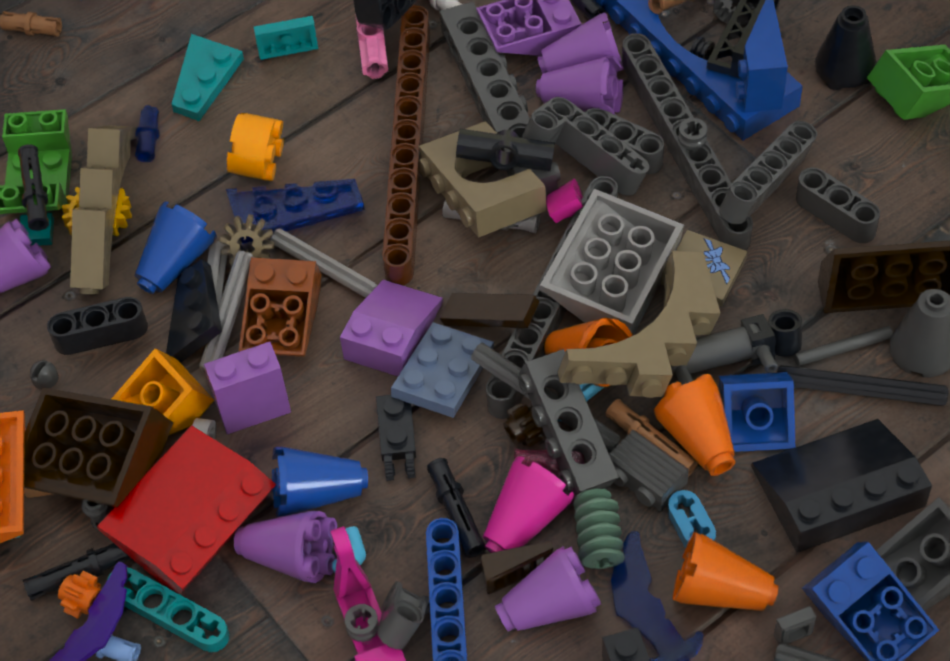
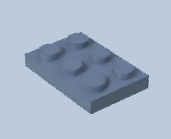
M432 322L392 385L391 397L454 418L483 369L482 366L471 359L473 351L480 343H484L493 349L494 342Z

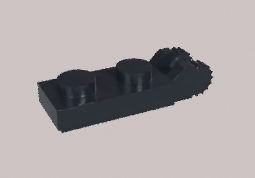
M391 395L376 396L382 461H384L386 481L394 480L395 466L393 460L406 459L405 472L408 475V479L416 478L414 458L417 457L411 403L393 398Z

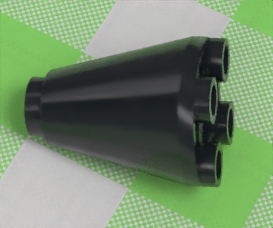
M850 5L842 10L820 46L815 58L816 72L826 81L828 88L832 90L853 88L870 83L867 77L877 64L866 11L860 6Z

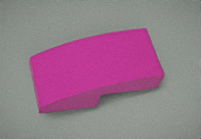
M575 178L546 196L547 209L555 223L573 216L577 210L583 207L581 201L583 195Z

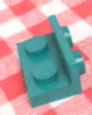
M313 16L254 26L260 60L318 49Z

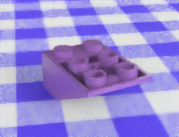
M501 0L476 8L484 28L498 53L542 56L541 50L582 25L569 0Z

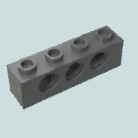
M563 349L526 362L519 372L518 381L523 394L529 395L532 402L533 419L536 425L542 427L547 438L545 440L546 450L551 459H556L560 469L559 479L566 484L564 490L566 492L569 491V493L572 491L576 496L586 490L609 487L619 477L579 384L560 383L558 369L565 355ZM544 388L554 389L558 393L559 399L553 400L547 397ZM558 420H567L572 426V431L566 432L562 430L558 425ZM578 451L582 453L586 459V464L575 462L571 452Z

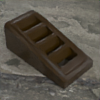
M552 541L483 554L481 556V565L487 595L497 592L529 575L553 553Z

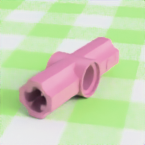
M356 18L362 73L371 79L382 78L388 72L384 29L362 25Z

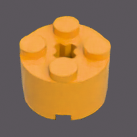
M249 113L238 114L229 141L233 143L232 153L228 152L227 171L236 175L273 181L276 172V163H273L275 156L280 157L283 150L284 139L280 138L283 130V121Z

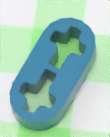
M680 490L673 493L668 502V516L684 547L686 548L694 532V527L699 534L702 533L715 541V527L696 494L688 490ZM683 503L685 507H690L689 518L683 509L678 510V504Z

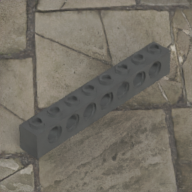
M474 2L440 10L441 32L483 122L486 121L496 133L502 130H511L522 138V134L530 120L526 99L523 95H518L516 79L513 74H508L505 56L503 53L496 52L476 11ZM501 148V150L504 152L511 151L507 148ZM552 162L551 171L531 169L545 185L546 196L557 189V181L561 179V175L556 162ZM515 166L512 169L506 170L508 176H512L531 168Z

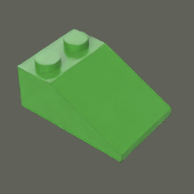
M943 44L885 50L867 79L873 84L875 91L893 107L895 114L903 120L926 117L950 105V49Z

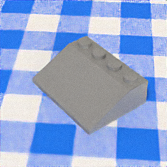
M594 189L541 282L540 290L584 323L601 318L617 319L626 324L634 336L661 284L662 272L672 251L677 250L681 242L684 224Z

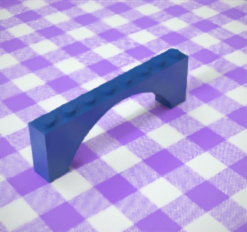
M595 0L605 9L611 19L616 24H620L629 35L638 33L646 36L667 72L672 77H676L691 95H695L711 114H715L724 123L725 127L730 132L735 133L742 141L800 106L803 86L787 72L782 109L745 112L743 100H737L736 81H741V79L706 69L707 60L689 52L670 36L661 23L658 14L650 10L648 0Z

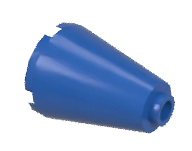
M167 201L163 202L158 209L135 272V277L139 280L137 285L150 294H153L155 291L162 293L217 238L214 230L209 234L204 229L207 223L200 217L177 204L173 209L168 208L169 202Z
M282 446L273 448L272 460L278 459V468L272 469V481L276 484L272 490L274 508H278L276 517L293 515L361 496L362 489H367L368 487L367 468H361L360 461Z

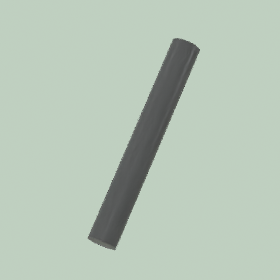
M886 326L794 354L795 363L799 367L891 339L893 332L890 326Z

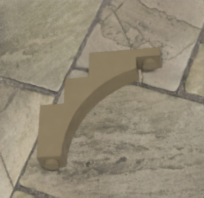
M102 125L88 128L87 166L80 168L79 207L72 209L70 287L80 288V293L99 294V289L109 286L111 244L116 205L123 173L130 158L131 140L136 139V126Z

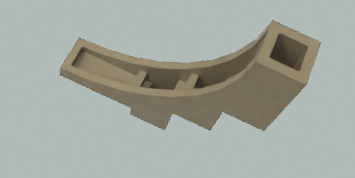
M672 251L662 272L665 289L663 310L654 322L638 334L618 343L596 348L567 349L558 369L560 383L627 385L629 396L663 397L673 376L671 366H687L697 345L695 335H710L721 314L704 253Z

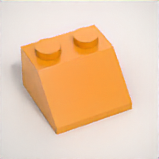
M156 348L111 398L118 401L152 406L173 422L169 435L193 425L194 420L200 418L214 401L210 394L177 359Z

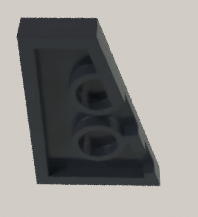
M203 259L185 269L177 281L166 354L177 359L180 363L222 332L211 265Z

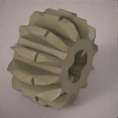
M248 214L246 223H243L240 216H235V226L229 223L224 225L223 229L227 234L220 235L219 242L226 244L221 249L222 255L232 254L229 259L230 265H233L238 251L249 252L253 254L254 258H270L267 250L274 249L275 243L268 240L273 235L272 229L262 230L265 220L260 219L256 225L252 224L253 215ZM247 236L253 239V247H250V244H248L247 248L241 245V237H244V240H246Z

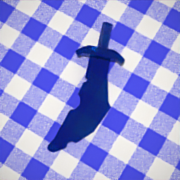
M632 531L627 535L623 543L622 550L625 560L623 563L614 566L611 577L616 615L625 619L634 628H639L640 634L650 641L659 656L649 658L650 661H690L700 650L704 633L697 631L694 637L684 641L671 621L665 619L666 612L661 600L652 596L648 591V586L652 583V577L641 547L640 534L638 531Z

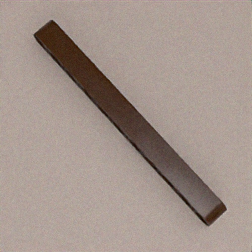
M418 5L411 6L401 17L382 252L386 280L402 286L408 284L414 276L421 179L418 160L420 159L419 146L423 144L430 49L428 11Z

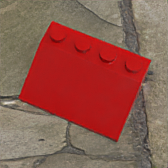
M191 425L136 484L121 504L115 507L101 521L97 529L159 583L181 595L233 537L237 529L266 500L276 484L250 461Z

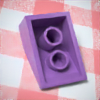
M382 280L353 311L340 336L344 360L399 376L434 321L443 303V298Z

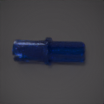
M145 105L144 109L141 110L140 123L135 131V135L138 138L135 157L137 156L136 159L141 162H151L154 160L156 140L160 136V132L157 129L159 110L157 107H151L150 105Z

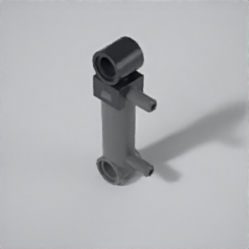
M777 310L769 316L768 322L765 316L760 314L741 319V327L696 338L697 345L687 366H671L673 376L669 385L675 383L676 379L683 385L693 381L690 374L745 360H750L753 366L762 364L767 373L774 372L778 367L775 361V354L786 357L792 356L801 350V316L793 310Z

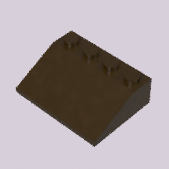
M950 240L833 249L821 261L818 277L824 313L912 307L918 297L929 289L942 290L950 296Z
M43 387L25 430L24 488L118 507L161 456L173 422L152 406Z

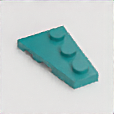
M191 34L171 104L173 112L200 121L244 60L243 51Z

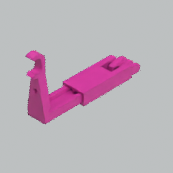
M345 527L330 531L335 544L333 547L337 555L333 590L344 621L347 611L352 606L366 604L376 611L378 622L380 623L382 616L380 607L368 577L354 557L352 545ZM363 617L356 618V626L354 628H357L358 625H360L361 629L367 628V620L369 618L366 617L365 621ZM378 634L366 642H358L351 638L357 653L354 656L355 661H406L401 649L387 646L381 641Z

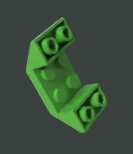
M66 109L5 114L2 138L8 151L5 185H0V214L27 212L21 199L24 189L20 158L18 156V149L27 144L35 145L38 148L43 190L48 195L46 211L60 210L62 205L68 204L66 196L69 195L72 163ZM29 170L30 179H33V172ZM33 195L34 205H37L36 195Z

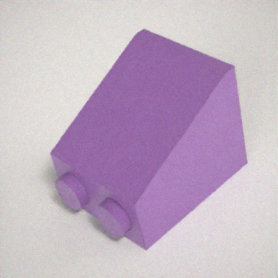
M271 342L204 364L206 378L227 434L291 413L281 367Z

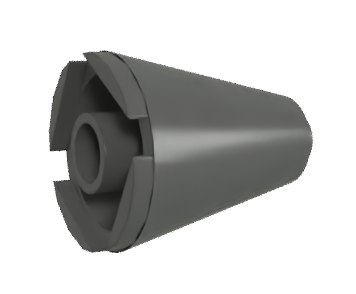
M929 289L924 291L896 327L891 337L890 354L894 362L909 374L913 371L923 374L922 377L931 378L942 375L950 369V296L942 290Z

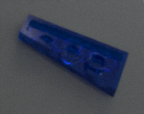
M355 179L314 182L313 186L307 187L298 186L297 183L284 184L285 188L266 190V186L252 187V191L238 192L237 188L226 189L234 217L240 216L243 223H246L248 214H252V224L256 225L260 219L265 220V225L262 230L272 229L273 234L276 229H282L287 232L365 210L364 202ZM249 236L246 237V240H244V237H241L242 244L253 241Z

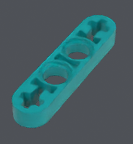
M127 567V580L125 584L130 581L132 588L137 591V594L135 596L131 589L124 587L127 589L125 607L204 651L217 652L227 645L229 631L225 621L220 616L140 572ZM159 594L163 597L158 607L147 608L144 606V601L149 595ZM178 611H190L192 617L187 623L178 625L173 622V617ZM201 622L202 627L211 632L217 628L219 635L217 637L211 635L207 639L204 630L198 627L199 623Z

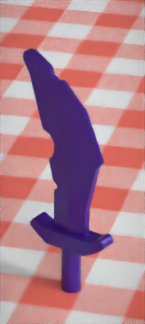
M118 562L115 565L109 579L88 610L89 617L87 622L72 632L65 642V647L60 649L49 661H86L96 652L105 648L123 614L127 589L124 588L127 580V566L123 562Z

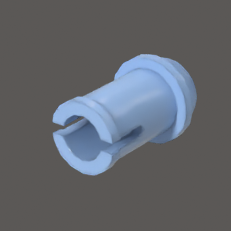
M111 635L105 648L96 652V657L101 659L105 656L117 661H137L141 651V644Z

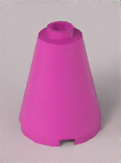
M516 457L512 462L484 532L483 538L487 542L485 548L490 553L525 546L571 504L575 494L571 491L566 495L563 492L566 484L541 465L532 462L528 467L521 464L524 457Z

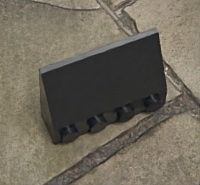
M879 419L751 464L796 553L926 507L932 484L917 458Z

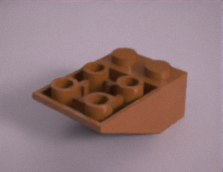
M251 257L239 352L271 342L275 355L305 357L318 307L322 276L316 261Z

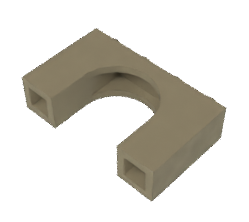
M486 121L466 128L467 130L496 134ZM459 131L419 146L420 159L418 162L421 175L424 178L427 177L432 182L436 193H441L444 196L449 208L452 211L455 210L460 215L466 228L470 227L478 238L547 211L545 185L531 169L489 183H478L464 179L474 172L492 166V163L457 158L456 149Z

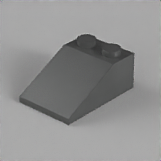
M940 497L934 500L876 550L924 611L950 595V506Z

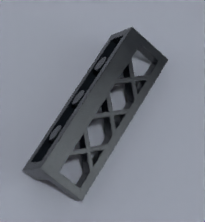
M740 0L707 61L706 69L739 78L738 60H743L745 44L765 0ZM774 0L776 11L779 7L780 0ZM748 2L758 4L756 9L751 10L747 5ZM749 20L747 26L743 28L738 23ZM740 38L737 45L732 46L729 40ZM727 56L732 58L731 64L718 61V59Z

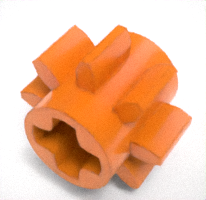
M84 570L80 576L76 574L67 576L58 590V598L62 600L60 605L65 607L63 612L79 619L82 613L89 614V608L101 591V584L97 582L98 577Z

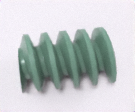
M606 489L586 490L576 495L573 500V506L576 510L574 517L577 523V544L580 548L578 556L582 565L590 569H605L618 566L625 560L624 553L620 551L623 548V542L619 539L622 530L621 527L617 526L621 521L619 514L616 513L619 505L617 501L610 499L612 495Z

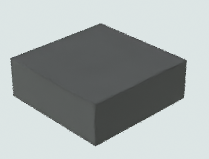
M811 606L776 620L774 637L778 644H789L812 635L816 615Z

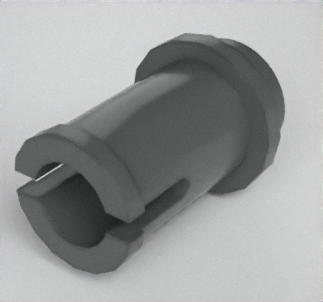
M82 500L81 508L83 513L90 517L93 528L98 530V523L100 524L110 513V506Z

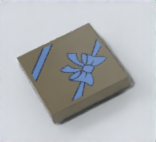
M687 230L676 251L704 253L718 305L723 306L747 259L748 251ZM662 275V277H661V284H662V285H664L663 275Z

